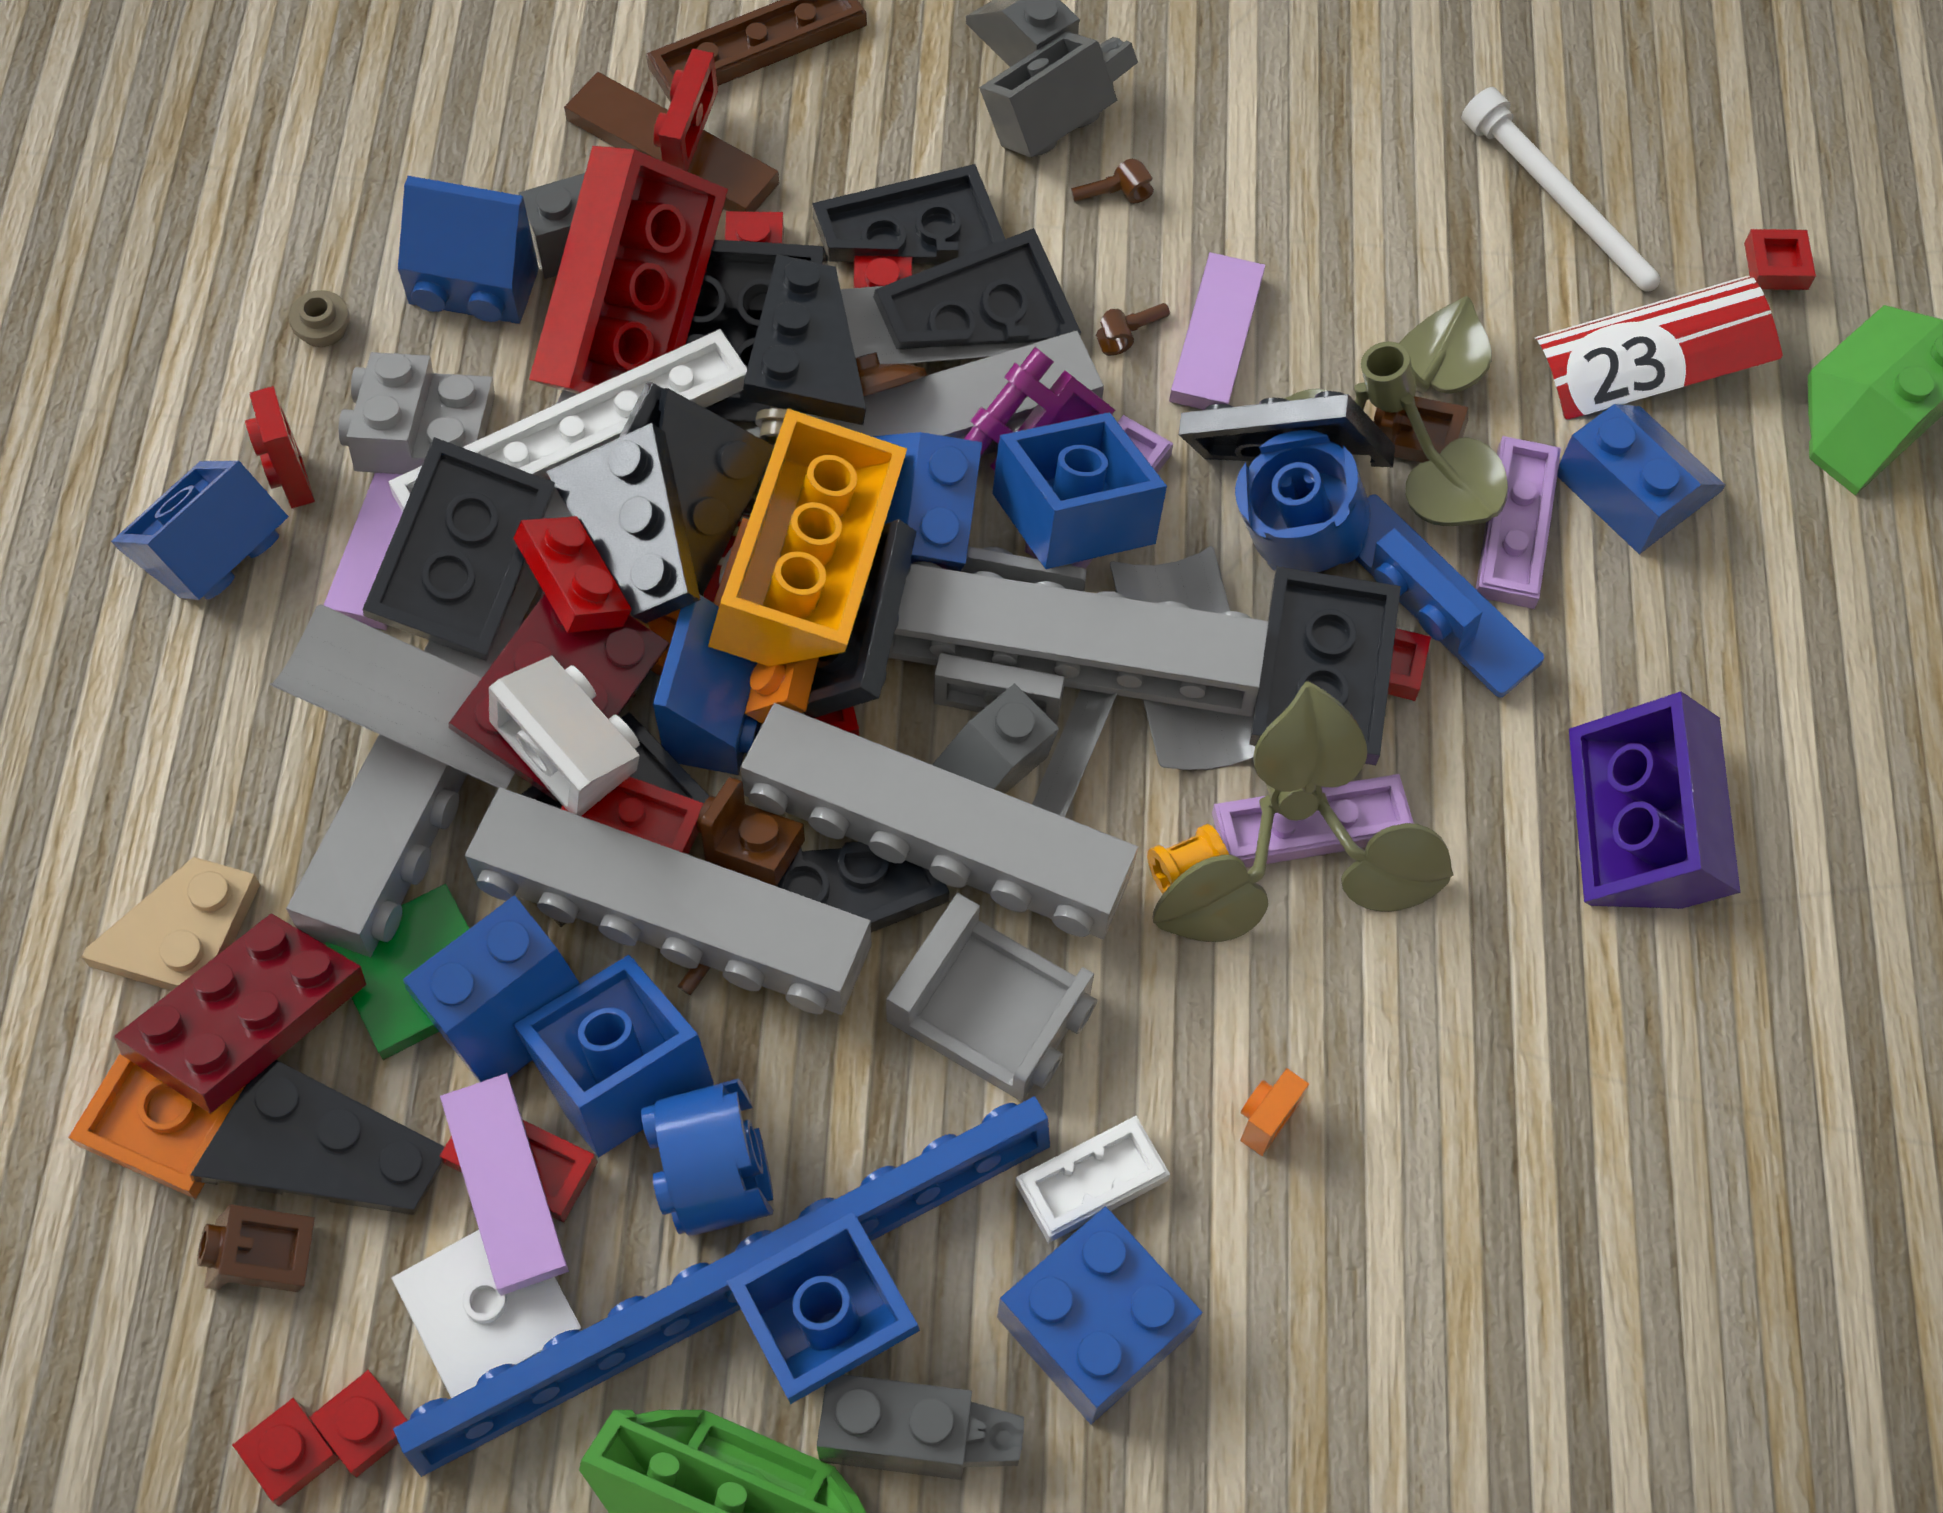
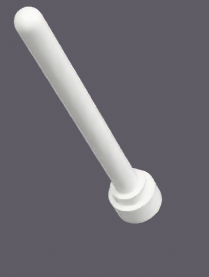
M1488 87L1477 94L1465 107L1461 116L1462 121L1477 136L1485 135L1488 139L1496 138L1641 290L1646 292L1655 290L1660 283L1658 272L1512 122L1513 114L1509 111L1510 102L1495 87Z

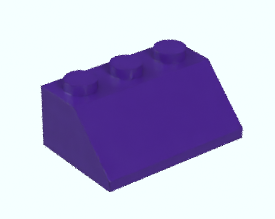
M1680 691L1569 729L1583 895L1586 904L1608 907L1683 909L1741 893L1720 717Z

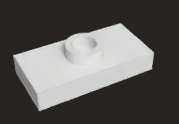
M1134 1116L1017 1176L1015 1184L1049 1244L1083 1226L1105 1206L1112 1211L1167 1182L1170 1173L1137 1116Z

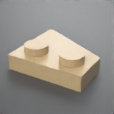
M192 857L86 947L82 959L89 967L172 991L235 941L260 883L253 873Z

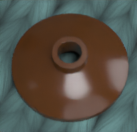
M877 352L855 358L863 396L897 387L927 376L926 370L923 367L899 363L880 364Z

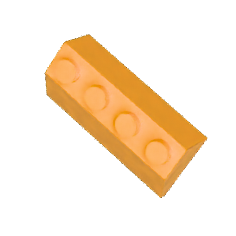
M788 408L724 590L708 647L769 667L845 652L907 448Z

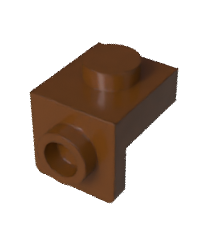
M1414 396L1421 419L1433 446L1439 454L1450 442L1463 438L1468 423V407ZM1376 407L1374 423L1394 443V457L1420 463L1430 461L1422 450L1406 411L1403 409L1390 413Z

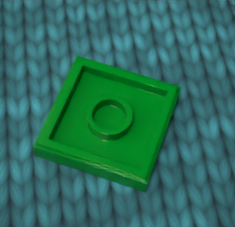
M446 883L401 905L402 917L395 935L388 942L379 940L371 957L329 942L324 943L329 948L361 966L367 985L351 998L383 1060L439 1032L406 990L403 978L469 929Z

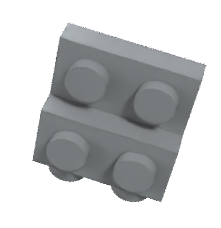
M371 352L367 367H355L353 370L351 394L356 405L354 410L343 409L340 414V443L342 446H349L354 471L405 474L422 466L434 437L460 447L485 437L495 397L493 377L433 373L431 357L427 355Z

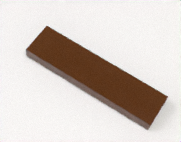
M779 0L646 53L647 64L671 103L670 90L673 76L676 70H684L692 48L714 53L717 86L863 28L867 26V13L858 0Z
M598 71L564 106L566 120L615 148L635 149L662 161L661 150L659 147H655L653 142L657 117L659 113H667L668 111L662 106ZM703 130L687 172L727 188L724 209L736 212H755L779 185L778 170Z

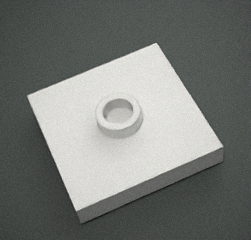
M479 1230L391 1277L451 1398L476 1386L478 1379L487 1371L503 1364L516 1365L542 1352L544 1345L556 1335L568 1330L576 1329L582 1331L555 1277L500 1296L495 1286Z

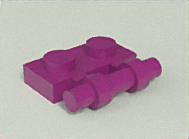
M1034 347L1021 365L1014 363L1004 376L1008 382L987 409L982 406L970 420L974 426L964 439L982 442L981 457L993 440L999 444L1000 435L1015 432L1006 424L1027 396L1038 405L1018 431L1108 412L1113 415L1116 410L1066 370L1062 372L1050 389L1040 382L1041 378L1054 361ZM996 458V459L993 461V463L990 465V467H991L994 471H995V468H996V460H997V458Z

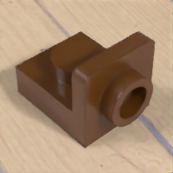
M732 777L727 779L716 797L710 796L706 799L698 816L697 830L702 834L705 861L774 886L778 885L805 841L803 823L745 804L743 781Z
M230 1204L216 1219L215 1225L206 1224L202 1232L198 1248L197 1265L207 1267L204 1288L220 1290L229 1282L299 1292L305 1286L315 1217Z

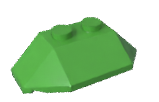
M1883 305L1813 367L1808 374V418L1811 433L1809 459L1855 496L1943 416V319Z
M613 1410L581 1459L579 1471L609 1513H866L856 1493L834 1466L706 1410H656L636 1415L633 1410Z

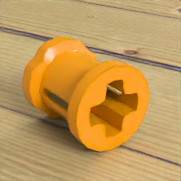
M1205 824L1197 828L1194 837L1165 849L1160 845L1150 848L1147 852V859L1155 883L1163 895L1171 884L1193 865L1214 856L1229 855L1219 833L1212 825Z

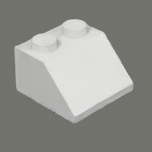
M549 656L506 675L489 686V721L568 812L582 816L637 771L640 755L635 749L640 744L633 731L620 717L613 715L608 719L593 703L592 699L596 697V692L586 677L576 667L571 665L564 670L553 656Z

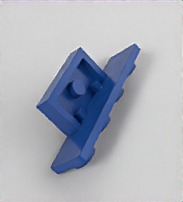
M1370 495L1368 497L1371 510L1370 525L1362 542V551L1355 560L1375 578L1376 582L1401 586L1399 602L1418 620L1425 632L1433 639L1440 641L1495 696L1499 698L1504 697L1542 664L1544 654L1378 495Z

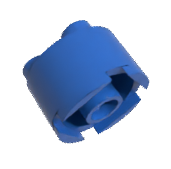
M1311 430L1283 433L1259 447L1261 453L1249 466L1245 462L1236 480L1235 496L1239 511L1259 554L1267 561L1271 569L1275 571L1276 566L1309 572H1321L1338 564L1352 562L1362 551V542L1368 532L1371 510L1352 454L1344 446L1342 448L1331 442L1328 435Z
M740 1079L659 1099L655 1105L644 1107L641 1110L642 1124L647 1142L651 1149L659 1147L664 1170L653 1173L656 1199L663 1215L671 1213L679 1235L686 1233L691 1237L773 1215L774 1210L768 1203V1201H772L774 1198L766 1152L760 1129H754L749 1119L744 1121L742 1119L741 1111L753 1107L747 1090Z

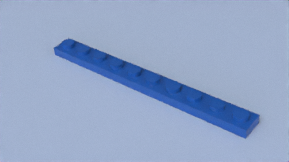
M1035 1096L1018 1105L1015 1103L1001 1105L992 1110L983 1119L982 1124L958 1136L948 1134L935 1139L925 1147L920 1156L897 1168L895 1166H885L875 1170L862 1181L860 1187L837 1199L823 1198L815 1201L800 1213L798 1219L773 1232L771 1230H762L748 1236L739 1243L735 1252L711 1264L698 1263L684 1269L673 1279L671 1285L648 1297L635 1296L620 1302L609 1312L607 1318L582 1331L576 1329L568 1330L556 1335L544 1345L542 1352L516 1365L503 1364L487 1371L478 1379L476 1386L451 1399H435L421 1405L411 1414L410 1420L393 1428L403 1454L422 1477L741 1310L727 1280L851 1211L855 1213L869 1240L872 1241L1050 1148L1049 1122L1046 1113Z

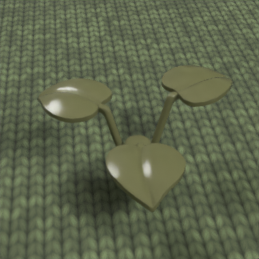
M1468 296L1445 306L1426 318L1411 330L1400 343L1388 341L1370 347L1361 359V369L1365 382L1358 383L1354 387L1355 402L1362 410H1364L1366 401L1370 400L1375 407L1385 412L1392 413L1403 409L1406 411L1422 450L1430 460L1416 466L1408 475L1406 480V499L1410 508L1418 517L1428 523L1440 526H1463L1488 522L1501 513L1508 498L1506 471L1497 453L1490 446L1479 440L1463 437L1450 442L1439 454L1432 444L1414 399L1416 390L1424 393L1430 386L1445 394L1461 392L1478 383L1489 370L1492 362L1490 340ZM1303 390L1285 399L1291 401L1315 398L1316 394L1328 390Z
M1307 681L1291 704L1266 728L1255 746L1253 763L1258 776L1265 782L1269 795L1259 800L1262 815L1253 866L1247 871L1243 861L1233 855H1220L1202 860L1181 874L1165 891L1154 908L1152 919L1153 923L1164 931L1204 942L1228 941L1252 930L1261 921L1268 908L1267 893L1256 882L1265 875L1275 813H1279L1289 820L1298 821L1312 816L1316 810L1320 812L1347 854L1357 860L1342 874L1341 884L1347 896L1357 905L1366 909L1390 912L1414 907L1440 892L1449 883L1451 876H1454L1451 867L1449 850L1442 837L1430 828L1420 824L1403 823L1382 829L1369 840L1365 850L1353 841L1330 807L1326 794L1322 792L1321 787H1339L1352 781L1362 770L1366 762L1367 743L1360 726L1351 713L1329 693Z

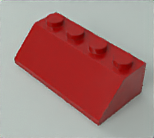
M592 146L529 380L562 391L567 390L579 394L684 346L728 189L635 149Z

